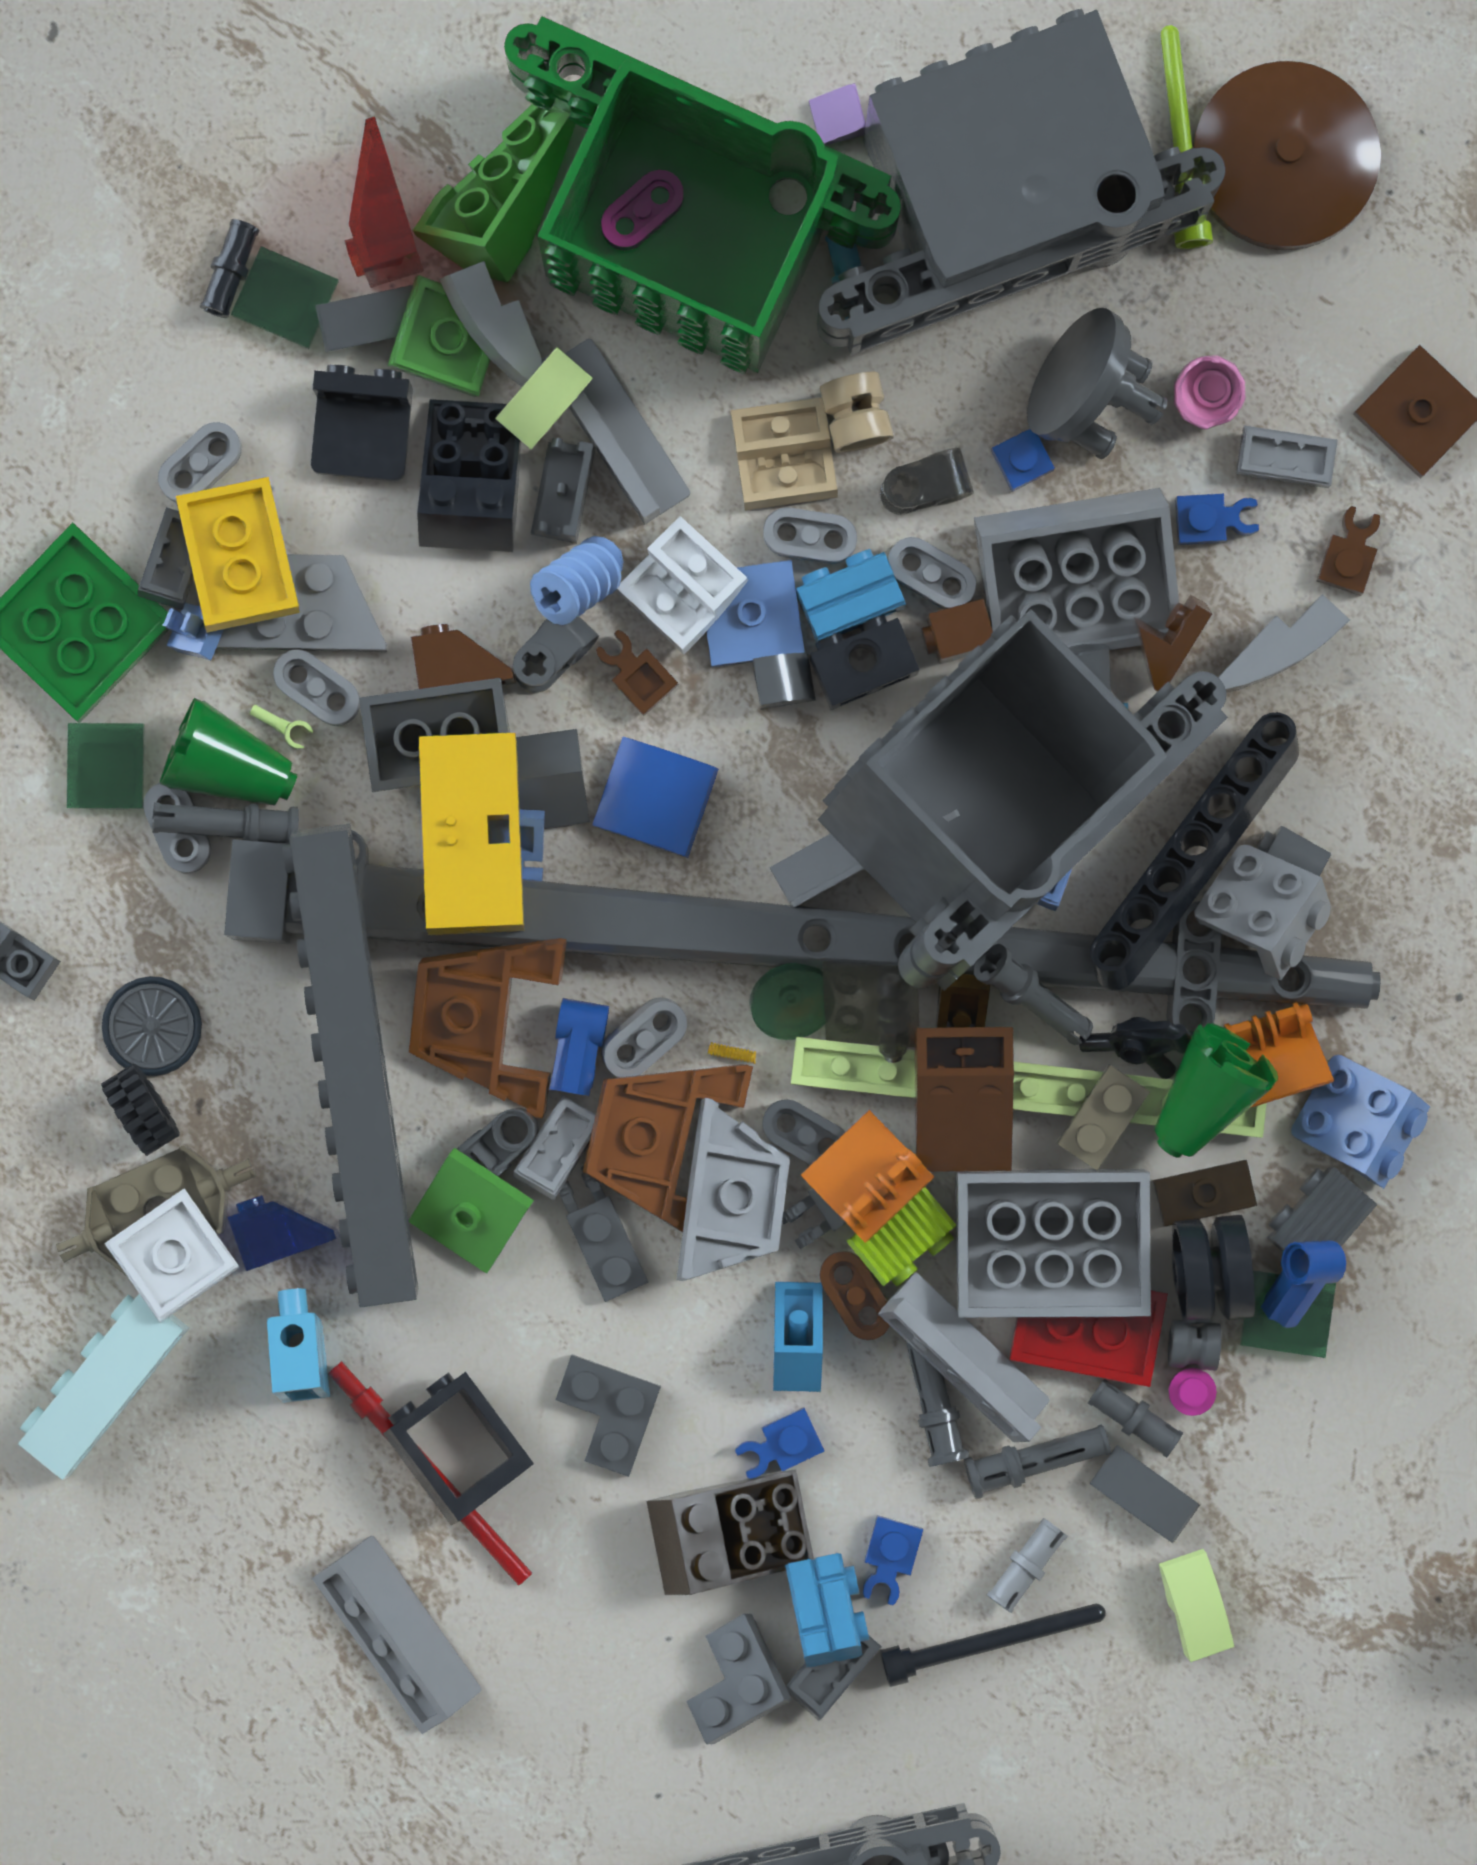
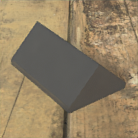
M501 678L359 697L372 792L421 786L419 737L510 733Z
M577 729L516 737L519 809L545 811L544 829L590 823Z

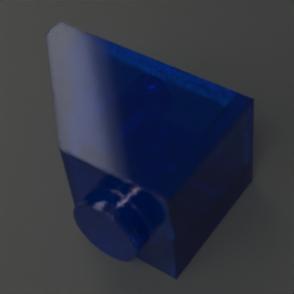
M263 1195L236 1204L238 1213L227 1217L246 1271L340 1238L337 1228L278 1200L265 1203Z

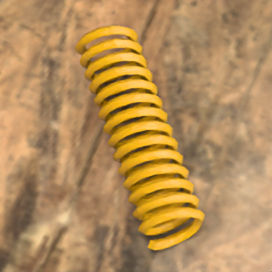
M710 1043L707 1052L710 1055L716 1056L717 1054V1057L720 1055L723 1058L729 1059L730 1057V1059L737 1061L740 1059V1062L743 1060V1062L749 1063L750 1061V1064L752 1062L756 1064V1051H749V1049L746 1051V1049L743 1050L739 1047L736 1049V1047L733 1048L729 1045L726 1048V1045L723 1046V1044L720 1045L718 1043L716 1046V1043Z

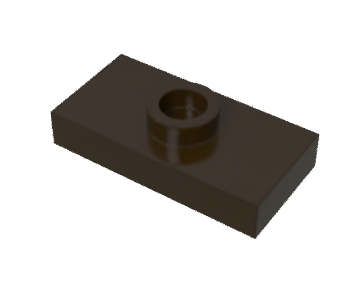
M1247 1159L1153 1180L1163 1226L1173 1225V1221L1201 1219L1257 1206Z

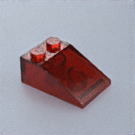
M375 116L365 121L349 218V227L353 238L344 240L356 276L365 275L370 288L424 271Z

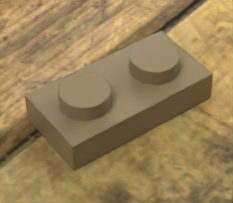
M1109 1064L1057 1141V1144L1098 1171L1150 1091Z

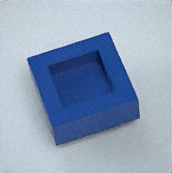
M1031 429L991 448V452L1011 492L1053 472L1055 469L1039 436L1032 432Z

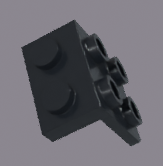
M327 365L326 371L314 370L313 391L317 397L311 454V468L313 471L322 475L387 481L401 480L405 475L413 397V388L410 380L403 379L402 372L389 369H375L373 376L355 374V368L345 365Z

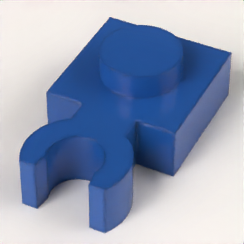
M1224 493L1177 496L1175 498L1178 545L1225 543L1227 540L1226 529H1232L1235 533L1242 536H1250L1259 531V524L1246 525L1239 517L1241 510L1255 509L1258 506L1257 500L1243 498L1237 501L1233 507H1225Z
M804 1407L761 1427L767 1439L762 1443L745 1441L735 1449L737 1456L747 1451H754L760 1458L756 1467L746 1471L748 1478H756L766 1471L768 1463L775 1459L781 1471H785L825 1452Z
M877 1515L864 1560L865 1563L875 1565L877 1568L875 1573L869 1575L864 1582L863 1595L865 1598L870 1599L874 1585L885 1583L890 1587L887 1603L894 1605L897 1602L900 1593L896 1581L897 1572L911 1576L923 1528Z

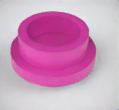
M1186 1368L1179 1371L1170 1381L1168 1388L1169 1399L1172 1405L1179 1412L1189 1416L1201 1415L1208 1411L1214 1404L1217 1393L1212 1377L1198 1368Z

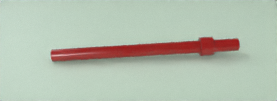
M342 1361L328 1373L352 1400L350 1407L361 1419L366 1416L382 1435L393 1426L388 1419L391 1415L380 1404L383 1399L371 1386L367 1389ZM422 1451L454 1496L458 1497L461 1494L458 1489ZM476 1509L460 1520L518 1586L532 1575L531 1570Z

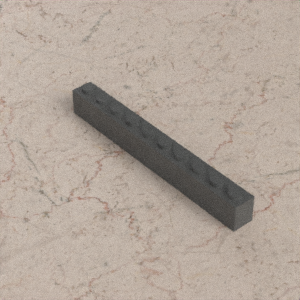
M342 824L293 831L289 837L290 844L283 845V858L286 873H295L297 892H290V904L293 920H302L304 939L297 940V951L300 967H309L311 986L304 987V997L307 1014H316L319 1032L311 1034V1044L314 1061H323L326 1079L318 1081L321 1108H330L332 1126L325 1127V1137L329 1156L337 1155L339 1173L332 1174V1184L335 1201H344L346 1219L339 1220V1231L342 1247H351L353 1265L346 1266L349 1294L358 1293L359 1307L417 1300L419 1287L351 825Z

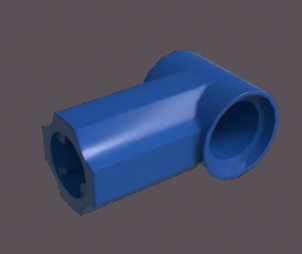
M562 998L555 1035L558 1045L550 1084L551 1090L590 1096L595 1076L598 1048H602L609 1006Z
M1332 1240L1293 1242L1285 1247L1281 1259L1282 1272L1265 1295V1302L1261 1306L1267 1317L1280 1323L1283 1327H1296L1324 1285L1336 1283L1343 1277L1346 1270V1257L1342 1247Z

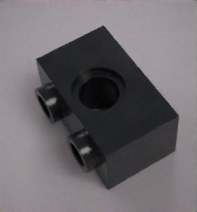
M881 615L860 624L861 633L843 639L842 634L838 633L815 643L817 651L810 653L809 659L830 710L918 675L920 669L898 618L887 622L885 615ZM858 648L868 649L875 656L876 665L867 672L855 670L849 662V655Z

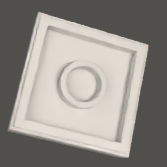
M182 1189L105 1243L160 1323L239 1269L237 1262L185 1189Z

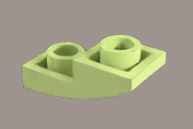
M556 347L495 419L532 449L590 383L593 377Z
M1204 1549L1160 1563L1159 1567L1167 1603L1175 1613L1183 1652L1187 1659L1193 1662L1235 1647L1217 1581Z

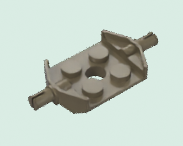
M181 1146L179 1149L99 1185L87 1188L84 1230L81 1231V1234L56 1244L58 1252L76 1245V1248L61 1254L60 1257L65 1263L85 1252H96L127 1276L105 1243L145 1216L146 1205L153 1197L161 1196L168 1200L182 1189L186 1190L218 1236L225 1232L228 1192L232 1190L231 1187L256 1177L254 1169L237 1176L236 1173L252 1167V1164L247 1158L245 1161L225 1170L223 1168L217 1170L191 1148Z

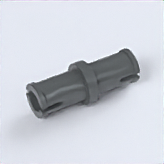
M1105 1378L1088 1401L1089 1405H1093L1122 1425L1121 1431L1126 1435L1135 1434L1161 1452L1166 1458L1183 1435L1182 1431H1178L1149 1411V1404L1143 1400L1140 1403L1136 1402L1110 1384Z

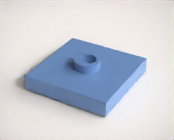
M792 560L737 567L747 577L748 581L721 616L706 631L711 668L753 662V658L771 655L805 653Z

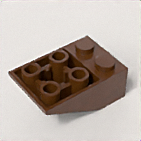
M1013 1027L915 1028L916 1156L929 1172L1012 1171Z

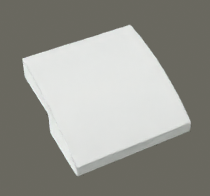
M679 516L647 548L649 555L620 583L617 593L682 654H685L721 616L747 583L748 579L690 524Z

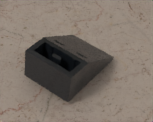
M430 399L417 509L419 547L513 552L521 440L495 419L507 404Z

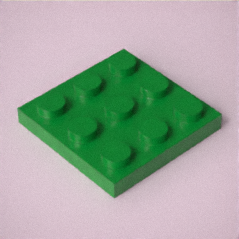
M72 522L0 597V649L72 718L81 723L169 631V629L163 626L168 612L158 602L137 596L139 584Z

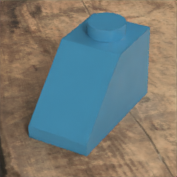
M775 1282L773 1391L821 1392L823 1286L821 1283Z

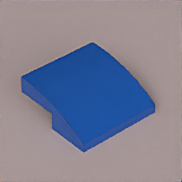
M623 736L592 825L601 830L640 841L648 846L689 858L719 769L689 757Z

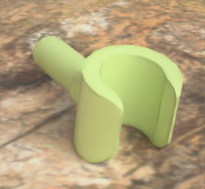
M256 704L250 711L251 716L284 734L286 743L292 748H304V746L294 743L290 738V731L294 726H302L307 731L313 733L311 726L307 722L299 720L291 723Z

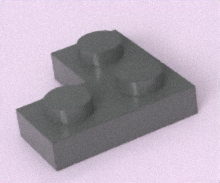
M572 1354L556 1400L600 1416L585 1461L629 1477L661 1385Z
M743 1614L706 1635L707 1641L725 1677L723 1681L687 1701L706 1745L716 1744L792 1700L752 1614Z

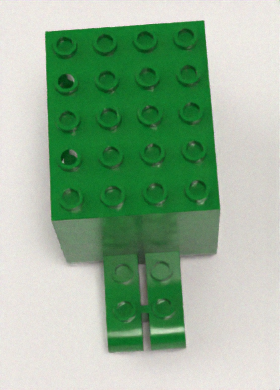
M543 16L540 17L537 25L530 23L520 24L511 29L507 34L504 49L509 75L514 85L526 93L525 99L531 104L547 111H551L554 106L570 113L568 116L570 121L587 129L537 236L545 276L551 278L549 284L555 289L571 296H575L577 291L594 298L592 304L595 307L609 314L617 316L620 310L636 317L635 324L650 333L660 335L662 330L678 336L677 343L694 353L702 355L705 349L722 357L720 361L722 365L733 371L746 374L747 370L750 369L758 373L824 230L828 231L827 237L831 241L846 248H853L854 244L864 248L880 249L887 246L895 237L901 204L897 193L890 187L892 176L824 145L817 132L808 125L797 121L775 123ZM569 75L581 76L576 81L564 80ZM666 170L677 176L683 186V203L680 210L634 249L618 250L607 243L602 234L601 220L605 210L651 171ZM781 180H795L806 191V203L795 214H781L770 203V190ZM658 187L652 191L651 199L656 204H664L669 199V192L665 188ZM853 202H857L855 212L851 211ZM875 213L880 214L877 220L872 219ZM622 218L616 223V230L622 235H628L634 229V223L628 218Z

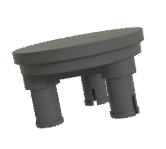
M1107 308L1093 309L1076 320L1056 342L1039 370L1030 393L1027 421L1032 432L1046 440H1057L1065 443L1072 441L1096 455L1097 458L1104 459L1114 448L1117 436L1112 430H1108L1094 421L1107 405L1115 408L1122 406L1144 419L1150 425L1158 422L1163 416V413L1156 410L1155 407L1158 406L1166 409L1167 398L1159 396L1141 385L1151 372L1152 361L1131 350L1130 331L1124 325L1119 315Z

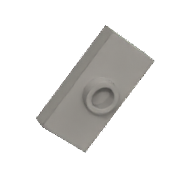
M1244 426L1236 474L1329 488L1332 482L1338 440Z
M562 1095L514 1170L513 1177L548 1198L555 1200L589 1146L596 1114Z

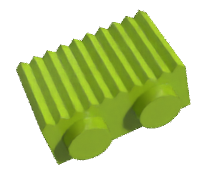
M924 1187L866 1243L856 1233L846 1242L883 1286L891 1280L897 1287L918 1269L913 1261L926 1250L934 1256L954 1240L949 1231L956 1224L926 1187Z

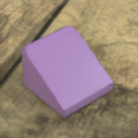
M855 83L809 100L816 132L824 145L864 136L866 123Z

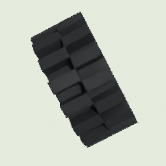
M133 1063L101 1083L107 1101L114 1109L117 1118L122 1122L123 1128L130 1134L132 1141L135 1145H138L140 1151L146 1156L180 1136L176 1123L170 1116L171 1113L162 1102V1098L155 1091L150 1080H147L146 1075L137 1064Z

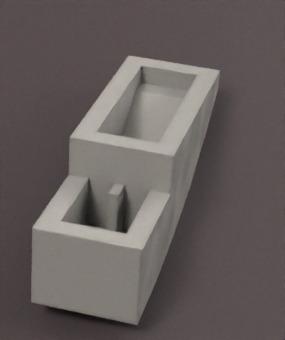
M484 261L439 279L452 308L469 335L494 364L522 387L542 365L543 361L519 300L501 306Z
M1322 594L1290 628L1278 616H1275L1218 678L1224 684L1226 693L1270 679L1296 665L1316 651L1346 625L1350 619Z

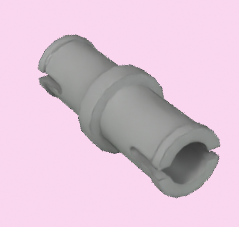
M1043 1518L1041 1524L1021 1551L1017 1552L1015 1550L1010 1556L1013 1562L993 1589L987 1593V1596L1012 1613L1013 1608L1035 1578L1040 1581L1044 1576L1045 1572L1042 1569L1068 1536Z

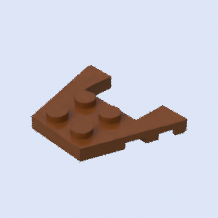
M557 938L422 958L418 963L409 1053L461 1080L466 1077L489 1089V1094L503 1101L507 1098L525 1107L526 1111L532 1116L543 1118L547 1109L551 1073L503 1064L512 978L559 985L563 975L567 939Z
M740 1064L604 1079L583 1172L683 1233L687 1197L676 1195L675 1191L696 1099L709 1098L719 1103L744 1108L753 1066Z

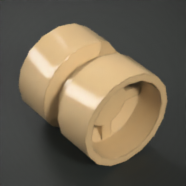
M871 371L851 374L831 380L820 386L825 413L834 416L829 429L835 452L857 451L885 443L894 438L889 413L886 410L880 409L879 406L885 398L879 372ZM857 405L858 411L853 412L852 406Z

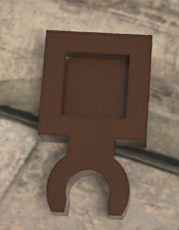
M1351 506L1342 518V528L1346 533L1345 537L1337 535L1330 537L1316 581L1361 596L1364 593L1378 550L1365 545L1366 539L1370 538L1378 530L1380 515L1373 514L1370 518L1369 526L1365 529H1360L1353 522L1356 507Z
M617 630L614 636L623 645L621 653L616 656H610L601 646L596 649V652L602 663L610 667H618L621 672L612 679V682L634 707L645 716L679 684L647 648L636 657L632 653V644L629 637L623 631Z

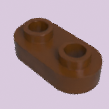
M839 1251L829 1255L821 1265L820 1282L846 1327L855 1337L862 1340H874L883 1336L890 1325L878 1313L886 1305L887 1301L864 1262L857 1255L847 1251ZM839 1266H847L852 1271V1278L846 1284H840L834 1278V1272ZM867 1306L874 1308L877 1313L876 1320L869 1325L861 1323L858 1317L860 1310Z

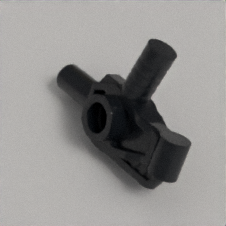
M1133 1017L1125 1022L1117 1023V1025L1112 1027L1111 1032L1091 1033L1087 1040L1080 1036L1082 1044L1079 1047L1083 1053L1115 1051L1118 1057L1130 1064L1138 1065L1146 1062L1162 1079H1169L1176 1072V1066L1164 1054L1173 1050L1184 1054L1191 1036L1182 1024L1174 1025L1169 1021L1151 1022L1142 1017Z

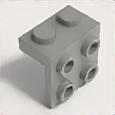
M1241 845L1235 850L1197 905L1194 914L1200 924L1257 949L1265 973L1282 980L1289 968L1295 967L1302 959L1306 943L1315 930H1320L1326 924L1330 915L1331 904L1322 877L1250 845Z

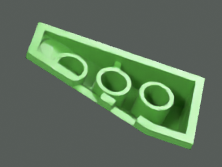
M533 104L530 105L502 132L503 142L486 158L478 154L468 164L472 171L454 188L447 184L435 195L412 230L416 237L463 269L484 261L491 279L508 283L533 243L576 125L568 119L570 113L554 106L551 111H547Z

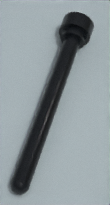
M1095 1603L912 1652L909 1647L900 1650L899 1645L880 1650L886 1678L889 1687L908 1683V1677L916 1676V1670L1101 1622L1106 1616V1610L1101 1604Z

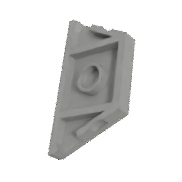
M287 554L300 613L224 629L216 648L387 652V644L344 555Z
M709 1098L702 1099L699 1107L676 1279L679 1281H686L779 1250L790 1156L775 1145L762 1141L755 1130L744 1122L738 1123L718 1108L719 1104Z

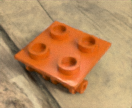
M1295 1002L1292 1003V1007L1276 1011L1274 1014L1266 1011L1264 1012L1265 1017L1257 1018L1256 1015L1251 1016V1021L1247 1020L1231 1026L1229 1023L1224 1024V1028L1251 1044L1246 1052L1256 1061L1263 1054L1277 1071L1278 1081L1273 1088L1250 1108L1334 1082L1311 1022H1313V1018L1308 1004L1299 1006Z
M870 1110L801 1174V1177L865 1243L935 1178L922 1164L920 1159L910 1149H907Z

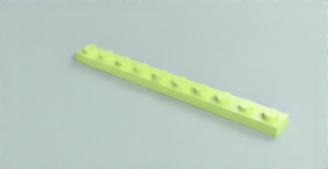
M796 1037L791 1084L915 1098V1050ZM1014 1062L1013 1110L1075 1116L1103 1072ZM1127 1075L1150 1091L1130 1123L1155 1126L1174 1080ZM1267 1103L1249 1108L1221 1133L1263 1138Z

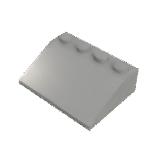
M1160 488L974 517L979 563L992 631L1010 615L1018 621L1032 609L1068 648L1081 644H1106L1109 646V650L1139 646L1141 644L1134 617L1164 634L1168 632L1169 629L1165 627L1171 611L1179 603L1170 509Z
M1095 1169L955 1171V1231L959 1318L1151 1316L1150 1172L1145 1169H1098V1171Z

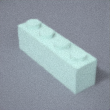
M140 1294L135 1299L127 1295L110 1316L116 1323L105 1336L100 1332L94 1335L80 1353L86 1360L75 1374L68 1369L50 1390L56 1396L45 1411L38 1406L20 1427L26 1434L18 1445L62 1480L70 1477L189 1329L187 1325L174 1315L160 1323Z

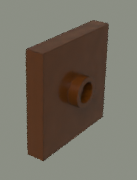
M1419 345L1353 415L1421 479L1477 421V398Z

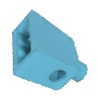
M287 1289L277 1292L280 1316L267 1318L272 1393L283 1403L331 1397L322 1321L316 1313H308L306 1289ZM303 1333V1341L298 1346L290 1347L289 1341L292 1336Z

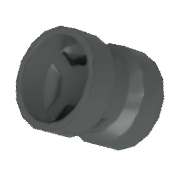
M1172 1320L1168 1340V1366L1184 1368L1187 1364H1198L1202 1370L1217 1371L1221 1352L1220 1323H1205L1201 1327L1184 1324L1183 1320Z

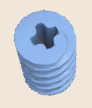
M592 536L583 540L581 544L574 546L569 552L564 553L548 566L543 567L538 573L533 574L530 587L537 609L552 623L565 625L584 614L587 609L594 607L597 602L604 600L607 595L614 593L620 586L621 571L624 562L621 550L612 541L604 537Z

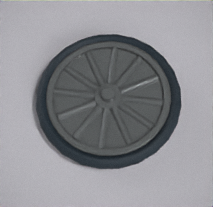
M148 976L137 978L124 984L113 994L103 1014L102 1034L109 1054L123 1068H127L133 1063L137 1064L146 1076L165 1075L179 1069L191 1058L201 1038L202 1021L194 998L178 983L163 977Z

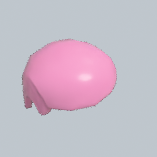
M1217 355L1202 356L1190 361L1182 368L1174 382L1175 407L1183 420L1201 429H1209L1231 421L1238 414L1246 399L1245 380L1235 363Z

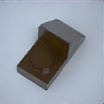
M962 974L945 991L939 986L935 1028L985 1027L990 984L981 983L975 975Z

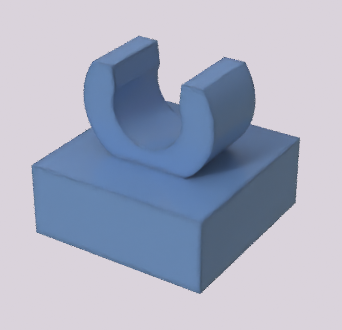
M185 603L183 610L180 612L170 608L163 624L164 627L172 631L166 646L178 653L210 661L224 631L222 629L206 633L201 607Z

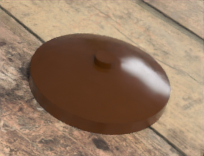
M1276 61L1265 63L1245 70L1230 79L1216 92L1207 104L1198 122L1192 143L1193 148L1204 147L1214 150L1221 156L1225 165L1224 179L1213 198L1215 202L1209 211L1211 215L1236 237L1250 244L1274 250L1308 248L1325 242L1342 232L1354 221L1368 202L1377 182L1380 169L1381 150L1379 134L1372 114L1363 99L1347 82L1337 75L1321 67L1303 62Z

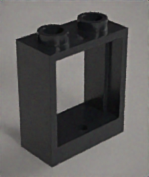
M449 1372L426 1389L431 1398L417 1408L410 1401L388 1417L393 1426L383 1433L450 1525L462 1520L534 1464L466 1372L456 1379ZM459 1392L508 1458L458 1497H455L407 1433V1430Z

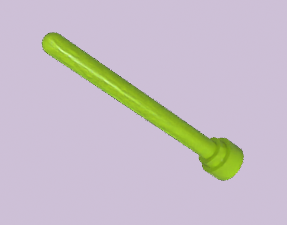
M1167 25L1161 30L1160 36L1173 147H1179L1180 152L1193 149L1180 37L1179 31L1175 26ZM1205 219L1201 224L1174 233L1176 248L1193 249L1212 244L1211 222Z

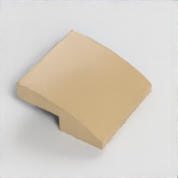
M822 397L731 410L745 511L838 498L827 414L825 413Z

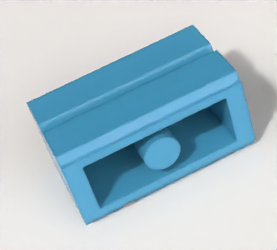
M871 549L864 550L845 559L848 566L830 574L828 567H824L801 578L804 585L796 588V594L816 643L834 634H845L857 629L860 624L878 616L885 615L886 617L905 608L904 597L884 552L874 556Z
M839 1553L785 1565L806 1667H815L863 1655L860 1642L869 1640L864 1612L854 1613L850 1596L859 1594L854 1565L844 1567L842 1554Z

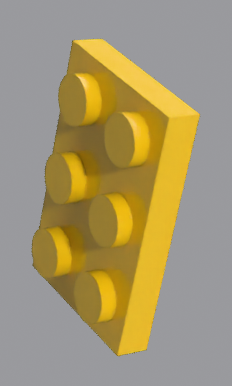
M269 477L176 496L206 633L300 613Z

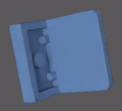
M1335 1055L1328 1062L1334 1082L1312 1090L1292 1125L1291 1133L1299 1141L1353 1168L1368 1181L1384 1189L1389 1179H1393L1401 1170L1404 1162V1153L1412 1139L1419 1136L1427 1123V1112L1430 1106L1413 1091L1342 1055Z

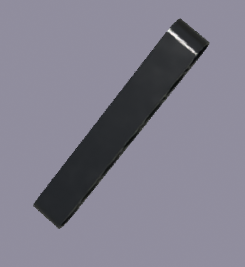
M1272 712L1263 715L1255 723L1094 939L1090 947V958L1097 981L1103 987L1110 990H1121L1134 982L1296 763L1299 757L1297 730L1294 721L1288 715ZM1274 738L1287 740L1278 746L1267 744L1269 740ZM1247 774H1257L1260 776L1252 782L1239 780ZM1220 810H1230L1233 812L1226 818L1218 819L1213 817ZM1194 846L1206 848L1203 853L1198 855L1185 853ZM1168 882L1179 884L1175 890L1170 892L1158 890L1161 885ZM1139 919L1152 921L1148 927L1143 929L1131 927ZM1112 956L1125 958L1116 966L1103 964L1107 958Z

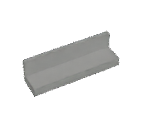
M586 339L565 354L593 377L590 383L572 402L569 409L591 443L594 444L596 451L645 525L689 497L690 490L593 340Z
M956 809L943 816V818L949 822L960 816ZM832 834L823 837L770 867L789 904L793 907L806 902L864 869Z
M918 1273L912 1274L881 1309L878 1315L1012 1442H1030L1041 1429V1426L1035 1419L1049 1403L1048 1396L966 1318H959L958 1311Z
M374 1536L365 1539L312 1578L421 1734L451 1717L481 1692L478 1682Z

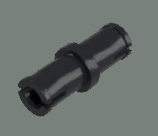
M231 219L219 257H214L211 263V268L214 272L203 302L200 304V308L204 309L205 312L221 318L229 317V311L239 283L246 280L249 272L246 264L256 236H258L260 231L254 225L242 220Z

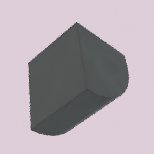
M787 653L753 658L760 710L816 701L807 653Z

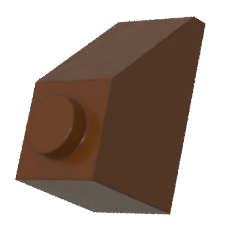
M448 624L422 627L421 635L411 637L419 689L501 678L502 685L516 683L514 672L509 666L461 631H449Z

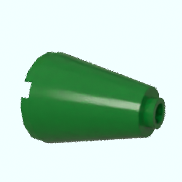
M194 698L178 729L180 732L175 744L171 746L159 783L168 787V789L273 806L276 805L279 798L288 800L297 779V774L290 771L292 761L206 701Z
M1207 1023L1203 1028L1200 1024L1191 1036L1155 1125L1154 1131L1159 1137L1157 1140L1158 1145L1166 1153L1176 1158H1180L1182 1155L1194 1156L1273 1088L1278 1081V1075L1270 1061L1263 1054L1256 1061L1246 1052L1251 1044L1228 1029L1213 1023Z

